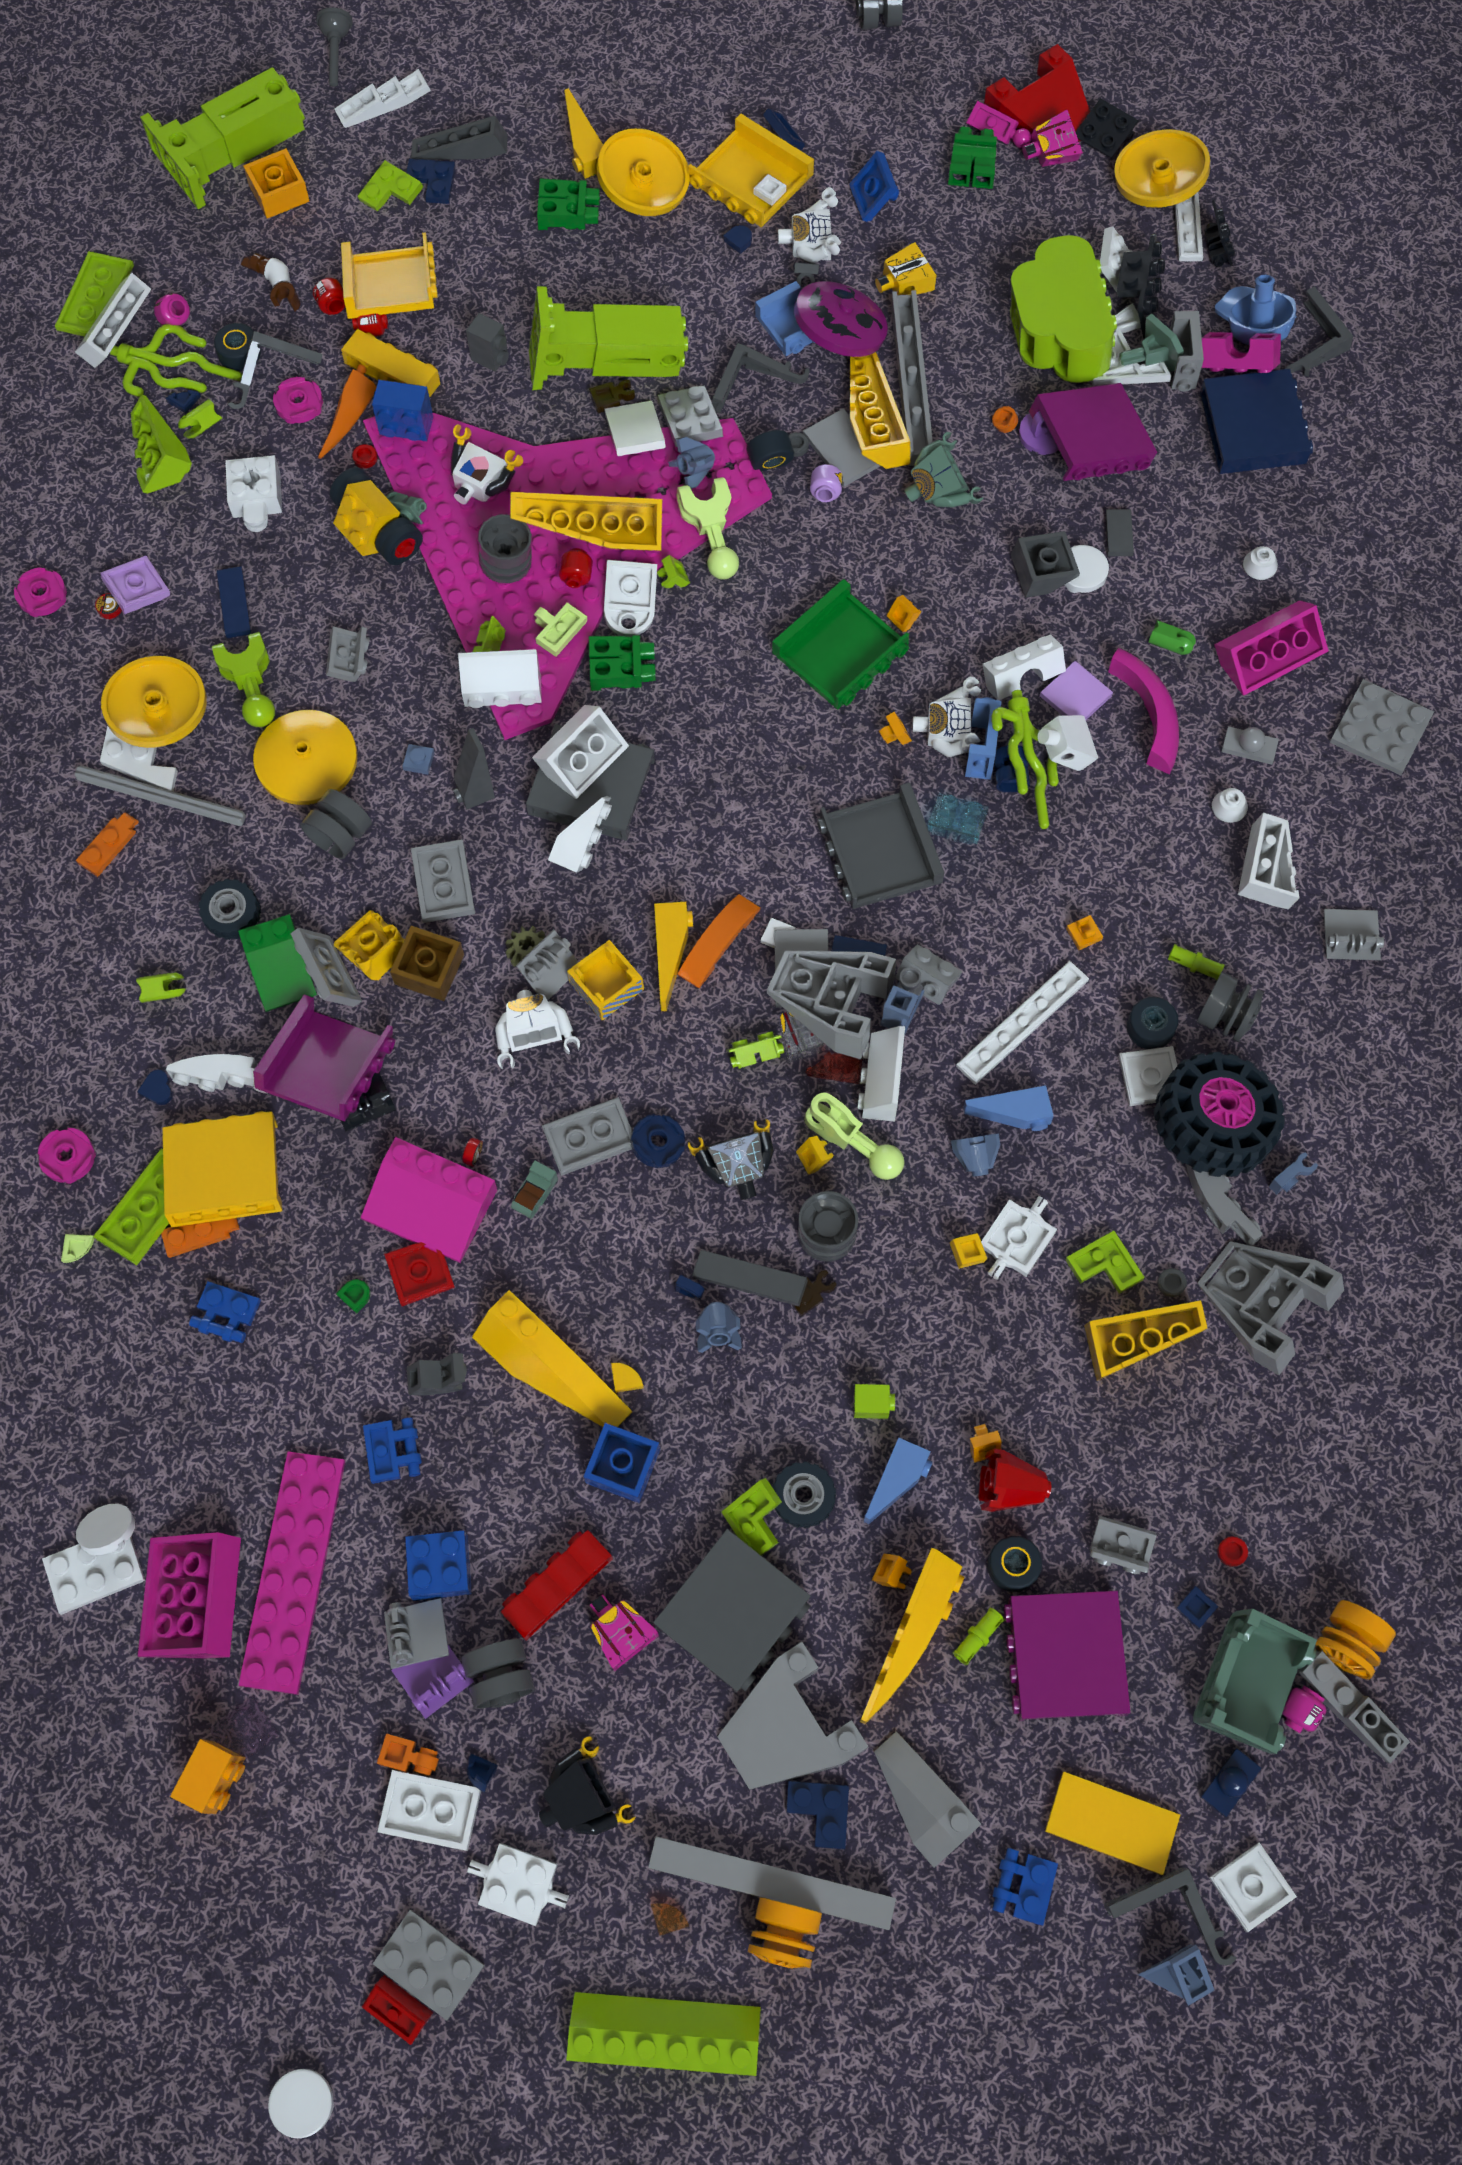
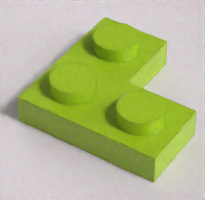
M384 160L357 197L359 201L378 211L391 195L410 205L422 190L423 185L419 180Z
M1115 1231L1066 1257L1067 1264L1080 1284L1105 1271L1120 1294L1145 1278Z
M764 1478L759 1480L721 1513L737 1537L759 1555L763 1556L779 1543L763 1520V1517L781 1504L782 1501L768 1480Z

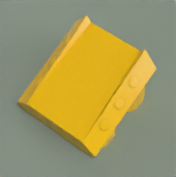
M369 910L334 942V946L368 978L379 981L392 968L405 939L394 925H388L378 913Z

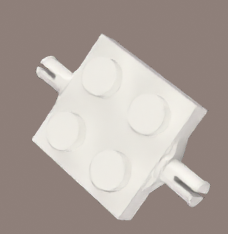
M1038 1196L1031 1209L1021 1207L1009 1199L981 1241L984 1250L996 1260L988 1271L991 1277L994 1274L993 1278L998 1279L1005 1267L1013 1268L1027 1277L1057 1231L1056 1228L1046 1223L1040 1216L1048 1204L1047 1200L1044 1199L1041 1203L1043 1198Z
M499 1843L494 1860L489 1866L471 1860L469 1866L472 1867H468L467 1873L484 1878V1888L478 1905L534 1926L537 1925L541 1911L548 1902L565 1909L566 1902L569 1899V1895L552 1890L557 1863L503 1843Z

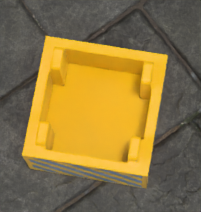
M610 940L567 970L569 983L601 1020H604L644 990L641 975Z

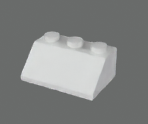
M536 649L458 653L461 692L465 707L480 708L489 705L505 707L509 704L528 706L534 703H542L541 673Z
M584 705L532 758L551 781L577 799L629 745L600 706Z
M897 1026L871 1033L870 1043L867 1044L863 1053V1058L868 1059L867 1068L862 1067L860 1084H866L865 1093H859L858 1109L863 1110L862 1118L895 1122L905 1026Z

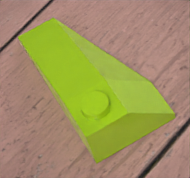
M141 395L131 412L133 437L139 439L137 449L134 451L135 458H141L142 468L136 470L137 478L142 492L148 494L181 482L184 475L189 472L192 463L184 445L147 396Z

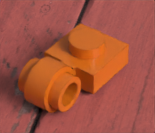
M386 1733L377 1764L407 1773L409 1765L412 1763L415 1766L413 1772L431 1776L432 1771L436 1770L439 1759L436 1758L438 1752L421 1747L419 1753H414L416 1742Z

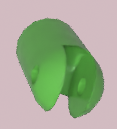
M1157 620L1148 643L1177 654L1186 655L1192 652L1196 639L1189 631Z

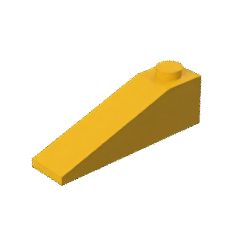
M568 88L564 91L574 154L572 163L577 173L581 172L586 179L597 174V160L603 144Z
M686 902L654 904L661 1011H667L689 936L688 927H693L692 911H687Z

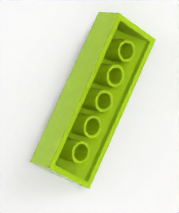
M575 1992L569 2025L566 2061L756 2076L761 2007Z

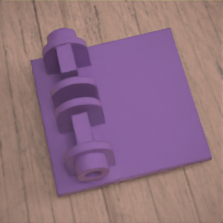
M449 1645L448 1656L391 1670L425 1719L474 1682L472 1678H466L463 1665Z

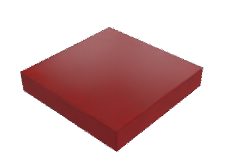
M420 1242L384 1254L401 1306L455 1288L445 1256L440 1250L436 1249L437 1252L425 1248V1243Z

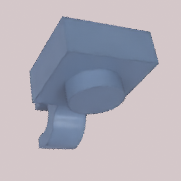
M1306 1152L1300 1154L1295 1162L1272 1181L1269 1188L1276 1195L1282 1190L1286 1193L1289 1192L1299 1182L1296 1179L1298 1175L1308 1176L1318 1167L1317 1163H1314L1311 1167L1303 1165L1302 1161L1308 1155Z

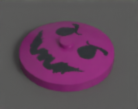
M829 281L811 283L800 291L794 305L795 319L801 330L813 342L833 353L849 357L871 355L879 350L886 338L888 326L881 309L868 296L850 286Z

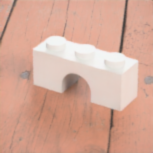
M1050 634L983 663L987 689L997 700H1002L1011 696L1014 690H1021V677L1030 669H1033L1043 681L1066 672L1063 646Z

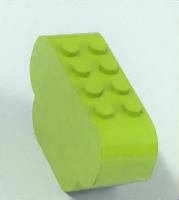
M1066 235L1044 241L1035 252V260L1022 263L1013 271L1011 276L1010 317L1022 360L1033 368H1054L1055 373L1061 379L1072 383L1093 381L1094 378L1103 376L1110 369L1112 348L1115 347L1114 330L1117 329L1116 317L1111 315L1110 312L1112 309L1110 296L1105 295L1106 281L1105 278L1100 277V260L1095 259L1092 246L1081 237Z

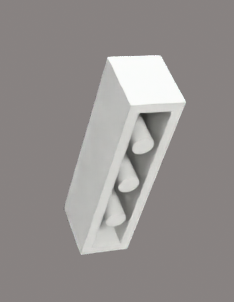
M133 273L126 277L120 283L75 353L96 368L106 359L149 294L151 288Z

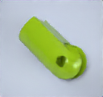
M208 399L184 415L178 422V428L182 429L189 425L193 426L183 436L189 439L196 438L222 420V417L216 414L214 403Z
M165 973L136 978V982L141 987L140 1002L144 1003L181 996L185 993L186 988L168 990V986L172 981L184 979V977L179 973Z

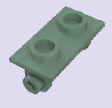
M395 491L387 494V499L400 512L398 518H407L411 522L423 524L419 518L427 507L423 499L412 496L408 497V495Z

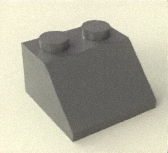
M1065 531L1018 538L1011 553L1025 598L1049 594L1080 575Z

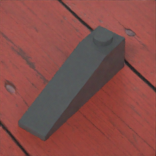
M491 116L413 139L411 159L457 160L491 158L507 153L508 134L497 117Z
M474 728L469 729L454 775L456 788L452 789L458 804L463 802L466 810L495 798L484 748Z

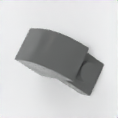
M452 1353L440 1361L418 1360L408 1366V1394L426 1396L462 1390V1383L465 1382L467 1373L463 1354Z

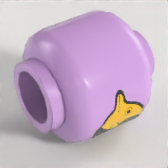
M829 464L816 467L811 475L810 491L812 496L821 502H830L837 499L842 491L843 475L841 471Z

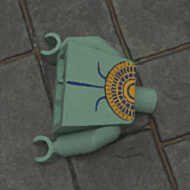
M946 432L942 437V441L936 440L921 449L914 463L915 467L911 470L915 483L905 489V493L911 502L922 496L926 503L934 504L936 507L953 508L968 504L969 502L978 504L982 501L983 497L976 499L973 496V493L979 492L981 488L974 487L969 493L966 492L969 488L950 452L955 448L957 440L952 443L946 441L951 437L952 433Z

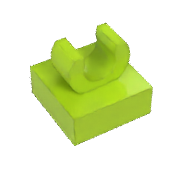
M670 555L661 560L664 568L658 570L657 575L661 578L668 576L661 583L663 587L672 588L675 584L679 587H685L690 584L684 566L680 561Z

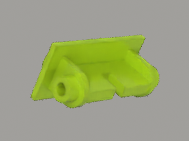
M491 616L490 621H485L484 624L480 625L476 643L478 645L482 644V646H474L473 652L500 650L506 630L494 616Z
M773 1031L757 1035L758 1041L748 1043L747 1039L732 1042V1048L726 1049L727 1052H733L734 1054L733 1057H730L732 1068L738 1067V1069H741L742 1067L756 1064L754 1053L758 1052L761 1062L779 1058L780 1054L785 1053L783 1044H777L776 1039L782 1038L781 1035L774 1036Z

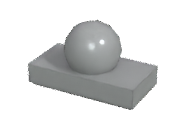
M1228 726L1221 752L1272 765L1279 739L1265 736L1262 730L1257 727L1241 730Z

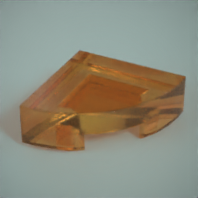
M664 1903L651 1904L659 1936L689 1927L687 1919L677 1908Z

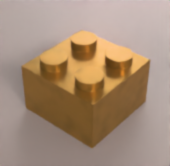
M410 926L390 971L394 984L444 1001L464 957L461 942Z

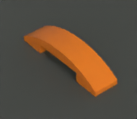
M738 894L708 926L677 974L697 988H700L713 972L715 964L741 930L743 928L746 929L761 908Z

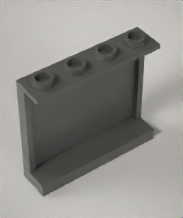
M555 724L550 739H551L563 726L558 725V724ZM627 743L629 747L577 799L551 781L539 767L526 802L528 815L570 825L599 799L609 796L611 797L609 804L612 805L611 811L606 820L602 819L599 829L602 830V835L627 841L630 834L629 826L650 765L655 762L654 750L643 744L634 745Z
M910 783L900 785V790L897 794L831 813H826L824 807L820 808V818L817 819L818 829L821 834H826L828 840L825 842L826 851L829 857L834 856L836 864H833L835 876L837 879L842 878L844 887H841L845 902L850 901L852 909L943 883L944 870Z
M727 1529L656 1618L653 1626L661 1633L664 1632L730 1686L737 1694L740 1689L746 1692L756 1679L752 1673L760 1664L764 1668L775 1653L770 1649L777 1640L780 1643L786 1640L793 1630L789 1625L794 1618L797 1617L801 1620L811 1607L807 1603L811 1596Z

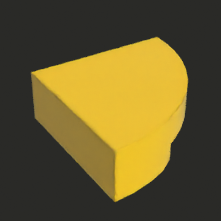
M611 1363L616 1393L644 1388L639 1374L633 1368L622 1363Z

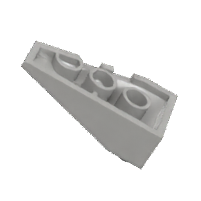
M896 1731L874 1753L914 1846L935 1868L971 1835L981 1823Z

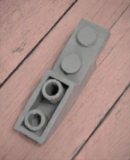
M1186 1164L1195 1195L1217 1229L1224 1234L1228 1229L1232 1228L1247 1245L1253 1246L1263 1235L1260 1231L1261 1228L1254 1219L1248 1218L1241 1211V1207L1235 1199L1226 1196L1232 1187L1226 1175H1221V1177L1209 1176V1172L1204 1171L1199 1173L1192 1170V1167Z
M1318 1650L1312 1664H1306L1305 1667L1298 1671L1315 1692L1325 1699L1323 1703L1361 1741L1387 1763L1390 1764L1410 1743L1369 1697L1363 1696L1323 1651Z

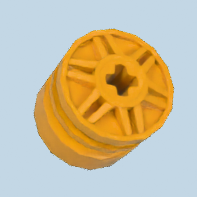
M1340 1600L1329 1617L1330 1622L1337 1629L1324 1627L1321 1631L1323 1637L1317 1638L1315 1648L1317 1651H1323L1341 1670L1369 1680L1375 1673L1374 1667L1379 1666L1381 1663L1380 1657L1374 1651L1386 1652L1396 1636L1395 1630L1382 1618L1362 1606L1350 1601Z
M760 1897L755 1919L767 1924V1931H752L751 1936L765 1940L763 1947L749 1944L748 1952L771 1964L791 1969L811 1968L812 1960L799 1957L800 1949L814 1952L815 1947L802 1941L803 1934H818L822 1913Z

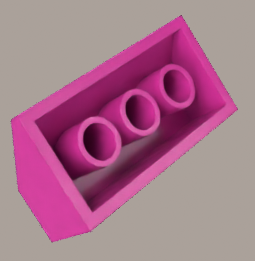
M1297 601L1214 644L1220 665L1243 696L1328 652L1317 606L1303 601Z

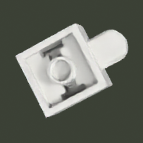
M275 455L225 460L227 503L233 518L243 517L246 528L252 532L264 530L268 524L267 514L282 513L280 470Z

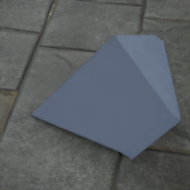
M1187 1945L1138 1974L1183 1998L1188 2006L1214 1991L1197 1945Z

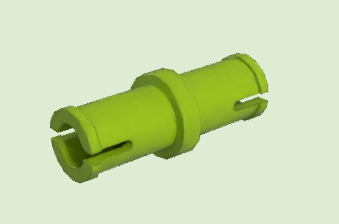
M1176 944L1173 945L1167 959L1190 968L1189 971L1193 973L1197 971L1215 980H1218L1224 969V964L1203 957V953H1193Z
M990 1607L975 1627H970L968 1636L953 1651L954 1656L967 1666L982 1646L986 1647L990 1642L988 1638L1003 1623V1616Z

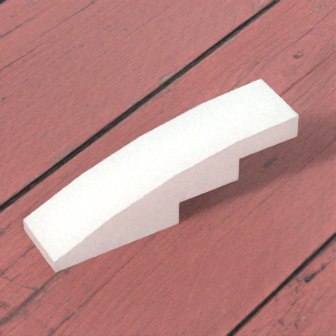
M417 69L401 81L395 76L377 89L372 83L336 107L335 111L346 128L410 104L431 90L422 73Z

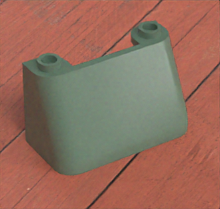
M1255 1609L1235 1611L1226 1624L1197 1703L1193 1722L1264 1752L1277 1754L1283 1748L1286 1741L1284 1728L1279 1724L1297 1670L1305 1667L1306 1664L1311 1665L1315 1659L1316 1649L1314 1647L1317 1639Z

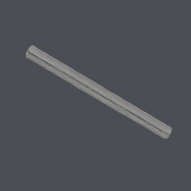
M80 765L75 771V777L79 781L233 825L242 826L246 818L245 813L237 809Z

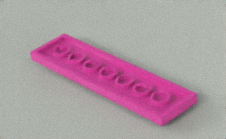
M287 1452L238 1686L294 1695L299 1694L345 1466L344 1459Z

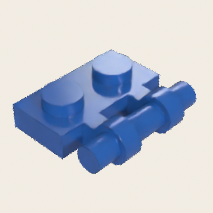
M207 1281L197 1308L205 1311L206 1314L203 1318L193 1315L189 1326L197 1328L200 1333L206 1335L212 1333L221 1336L222 1340L227 1342L236 1341L243 1343L246 1333L237 1330L240 1323L251 1326L261 1300L260 1298ZM216 1315L230 1319L228 1324L224 1326L215 1323Z
M413 1418L402 1419V1430L394 1431L392 1420L363 1425L370 1481L372 1484L401 1479L399 1467L408 1466L410 1477L420 1475L419 1464L422 1463L421 1454L417 1453L416 1439L418 1438L417 1429L414 1428ZM404 1441L406 1455L398 1456L396 1442Z
M1007 1848L1005 1859H1001L999 1869L1002 1871L998 1887H994L992 1897L995 1899L992 1910L1004 1914L1006 1903L1010 1902L1015 1904L1012 1917L1043 1926L1058 1863L1028 1854L1025 1866L1016 1864L1019 1851ZM1014 1874L1022 1876L1018 1894L1009 1892Z

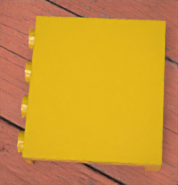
M740 114L735 119V130L697 168L689 164L688 173L690 174V184L694 188L704 190L711 199L721 201L731 212H738L750 224L755 223L762 228L814 174V159L748 117ZM767 174L787 185L786 192L772 206L754 195V187Z
M426 232L422 233L423 246L353 255L351 242L341 243L343 297L348 319L375 313L383 315L434 308L433 298H438L432 242H427Z
M259 1111L252 1115H232L224 1119H204L196 1123H176L172 1126L162 1127L164 1213L171 1227L282 1211V1200L278 1194L275 1128H278L273 1112Z

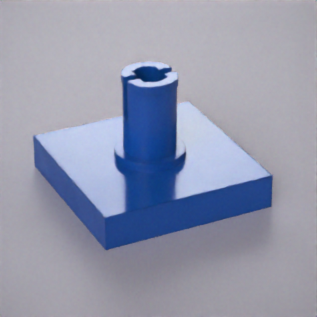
M879 151L874 153L849 184L861 218L866 222L871 221L889 199L895 201L899 195V189H897L898 187L895 184L885 155Z

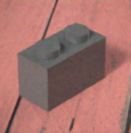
M478 313L466 330L471 360L496 372L500 365L504 366L509 358L504 325Z

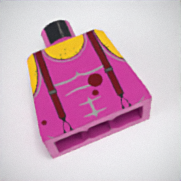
M1068 110L1036 127L1031 134L1032 143L1022 147L1025 159L1038 157L1042 167L1077 161L1083 153Z
M601 1595L590 1604V1607L599 1618L590 1627L614 1672L659 1636L656 1629L624 1600L613 1607L607 1598Z

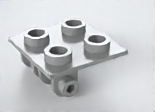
M1324 909L1326 959L1381 960L1380 948L1384 946V938L1379 937L1377 910Z
M554 929L516 965L537 994H544L547 1001L569 980L567 970L578 963L569 950L570 942L565 938L561 939Z
M441 1598L406 1607H401V1603L398 1602L389 1605V1609L384 1612L391 1669L449 1655Z

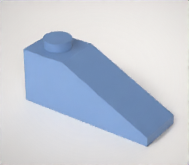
M1046 1085L965 1100L963 1108L964 1114L1021 1129L1031 1128L1032 1131L1046 1129L1051 1124L1054 1116Z
M898 1437L865 1515V1523L870 1524L914 1487L919 1482L921 1476L927 1477L933 1461L928 1460L931 1451Z

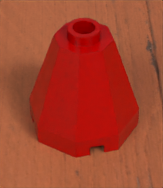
M992 1449L986 1452L984 1459L989 1460L988 1466L981 1467L978 1494L979 1501L985 1502L980 1505L981 1510L995 1512L1041 1504L1045 1498H1049L1052 1486L1045 1472L1005 1450Z

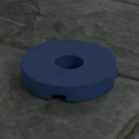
M648 1115L639 1120L632 1131L630 1139L632 1151L637 1159L647 1166L654 1168L669 1167L677 1162L684 1152V1131L679 1123L669 1116ZM654 1135L663 1137L665 1145H654L651 1137Z

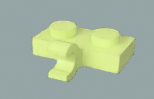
M566 603L555 617L546 609L540 607L534 614L537 617L535 623L544 629L536 637V644L557 657L586 624L587 616L569 603Z

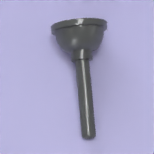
M325 8L317 13L316 22L321 32L330 42L329 85L336 87L338 86L339 43L352 27L353 19L343 9Z

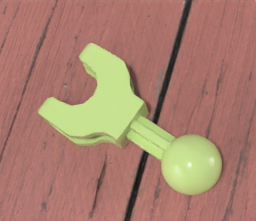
M724 477L714 479L711 489L713 498L709 500H699L696 498L688 485L678 487L676 498L681 517L687 523L694 525L699 535L707 534L712 550L707 560L709 572L718 579L731 578L739 568V558L732 549L726 547L721 532L726 523L725 515L732 498L726 479Z
M820 1093L813 1098L810 1108L805 1114V1123L808 1128L825 1140L838 1145L843 1150L848 1144L853 1146L869 1159L872 1173L880 1179H893L902 1172L904 1157L897 1147L889 1144L878 1146L859 1130L863 1123L856 1119L851 1111L831 1094ZM819 1102H827L830 1108ZM812 1116L820 1123L814 1122Z

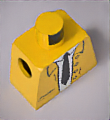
M916 242L884 261L883 276L875 279V284L880 293L892 288L894 292L897 291V295H911L912 290H916V294L935 290L936 274Z

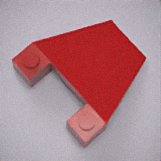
M1058 44L1040 54L1037 75L1040 78L1027 87L1018 91L1003 77L986 88L984 104L1018 121L1017 130L1025 128L1031 134L1036 127L1068 110L1076 132L1090 113L1073 59Z

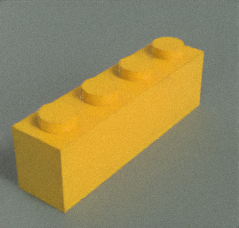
M357 329L341 349L345 364L354 369H357L358 365L365 366L367 368L365 374L376 380L427 386L429 398L440 385L438 370L433 365L419 361L412 354L404 353L396 349L392 344L376 339L370 333H364Z

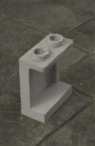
M1174 311L1170 330L1177 335L1184 350V356L1178 357L1171 390L1178 389L1179 391L1186 392L1196 389L1204 360L1199 311Z

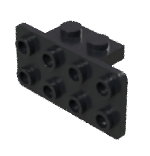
M1151 234L1148 251L1123 253L1117 286L1118 297H1139L1138 315L1143 339H1145L1146 317L1158 311V297L1156 296L1157 293H1161L1162 289L1160 274L1165 272V259H1161L1162 243L1158 242L1157 234Z

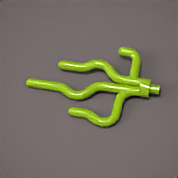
M165 324L159 327L150 344L146 347L136 348L122 343L119 347L114 346L110 351L111 355L117 356L118 362L129 365L122 384L127 393L137 397L144 394L141 387L132 384L139 368L149 371L155 383L163 388L173 389L182 387L200 393L206 392L207 386L204 383L181 377L171 379L162 377L154 363L166 367H176L186 362H195L203 370L236 381H240L242 377L241 372L210 363L203 355L197 352H185L175 357L156 354L155 352L160 347L165 335L170 333L176 334L183 342L200 348L206 346L204 338L191 335L182 326Z
M1014 690L1012 692V699L1008 702L1009 709L998 707L993 710L991 715L992 727L995 731H1000L1003 726L1002 718L1013 722L1014 734L1008 742V755L1015 770L1018 793L1025 795L1028 792L1026 771L1018 752V745L1022 741L1025 758L1036 775L1037 782L1034 793L1039 827L1047 829L1049 827L1045 789L1047 776L1049 785L1057 786L1059 783L1057 763L1051 761L1048 756L1046 776L1045 769L1033 749L1032 739L1038 741L1039 730L1032 725L1029 719L1028 712L1030 707L1028 698L1023 697L1021 690Z

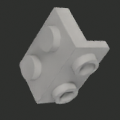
M332 627L329 639L326 676L356 682L361 674H365L367 660L364 659V652H367L369 646V638L366 637L367 628L361 627L357 633Z
M917 944L903 958L895 978L899 980L901 971L906 967L917 968L922 975L920 985L923 986V996L940 1005L949 989L960 978L962 971L954 967L953 964L934 955L930 950Z
M1099 1516L1090 1546V1556L1094 1558V1561L1102 1565L1111 1566L1114 1563L1123 1566V1569L1129 1573L1140 1574V1571L1148 1573L1149 1560L1157 1534L1154 1531Z

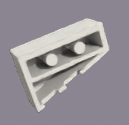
M1262 813L1252 825L1238 895L1289 909L1299 899V891L1296 890L1294 879L1296 870L1292 866L1291 859L1293 850L1288 820Z

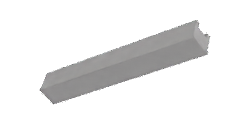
M912 290L911 295H897V291L892 292L891 300L902 416L910 439V464L908 466L915 465L914 463L921 449L933 442L916 290Z
M657 1836L648 1868L806 1908L884 1930H890L896 1898Z

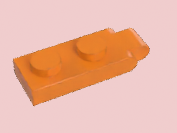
M126 812L118 819L112 818L76 859V862L98 877L136 834V831L133 829L139 821Z
M237 1218L169 1227L164 1229L161 1235L166 1254L171 1258L229 1239V1233L240 1230Z

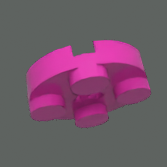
M293 377L283 381L278 386L279 390L276 392V395L274 392L273 403L276 412L287 423L294 424L310 421L322 411L323 397L319 386L313 381L312 383L305 381L303 377ZM297 397L303 400L300 403H294Z
M34 568L25 572L18 579L20 583L17 585V589L16 587L14 589V596L20 608L32 617L49 615L57 611L66 602L67 589L63 579L57 572L46 571L45 568ZM40 588H42L43 591H46L42 595H36L38 594L37 590Z
M68 1128V1130L62 1131L55 1130L42 1140L38 1148L39 1166L53 1181L71 1184L84 1177L90 1171L96 1152L91 1140L82 1131L75 1128ZM73 1150L71 1153L72 1157L69 1160L62 1161L63 1157L60 1154L63 1151L69 1152Z

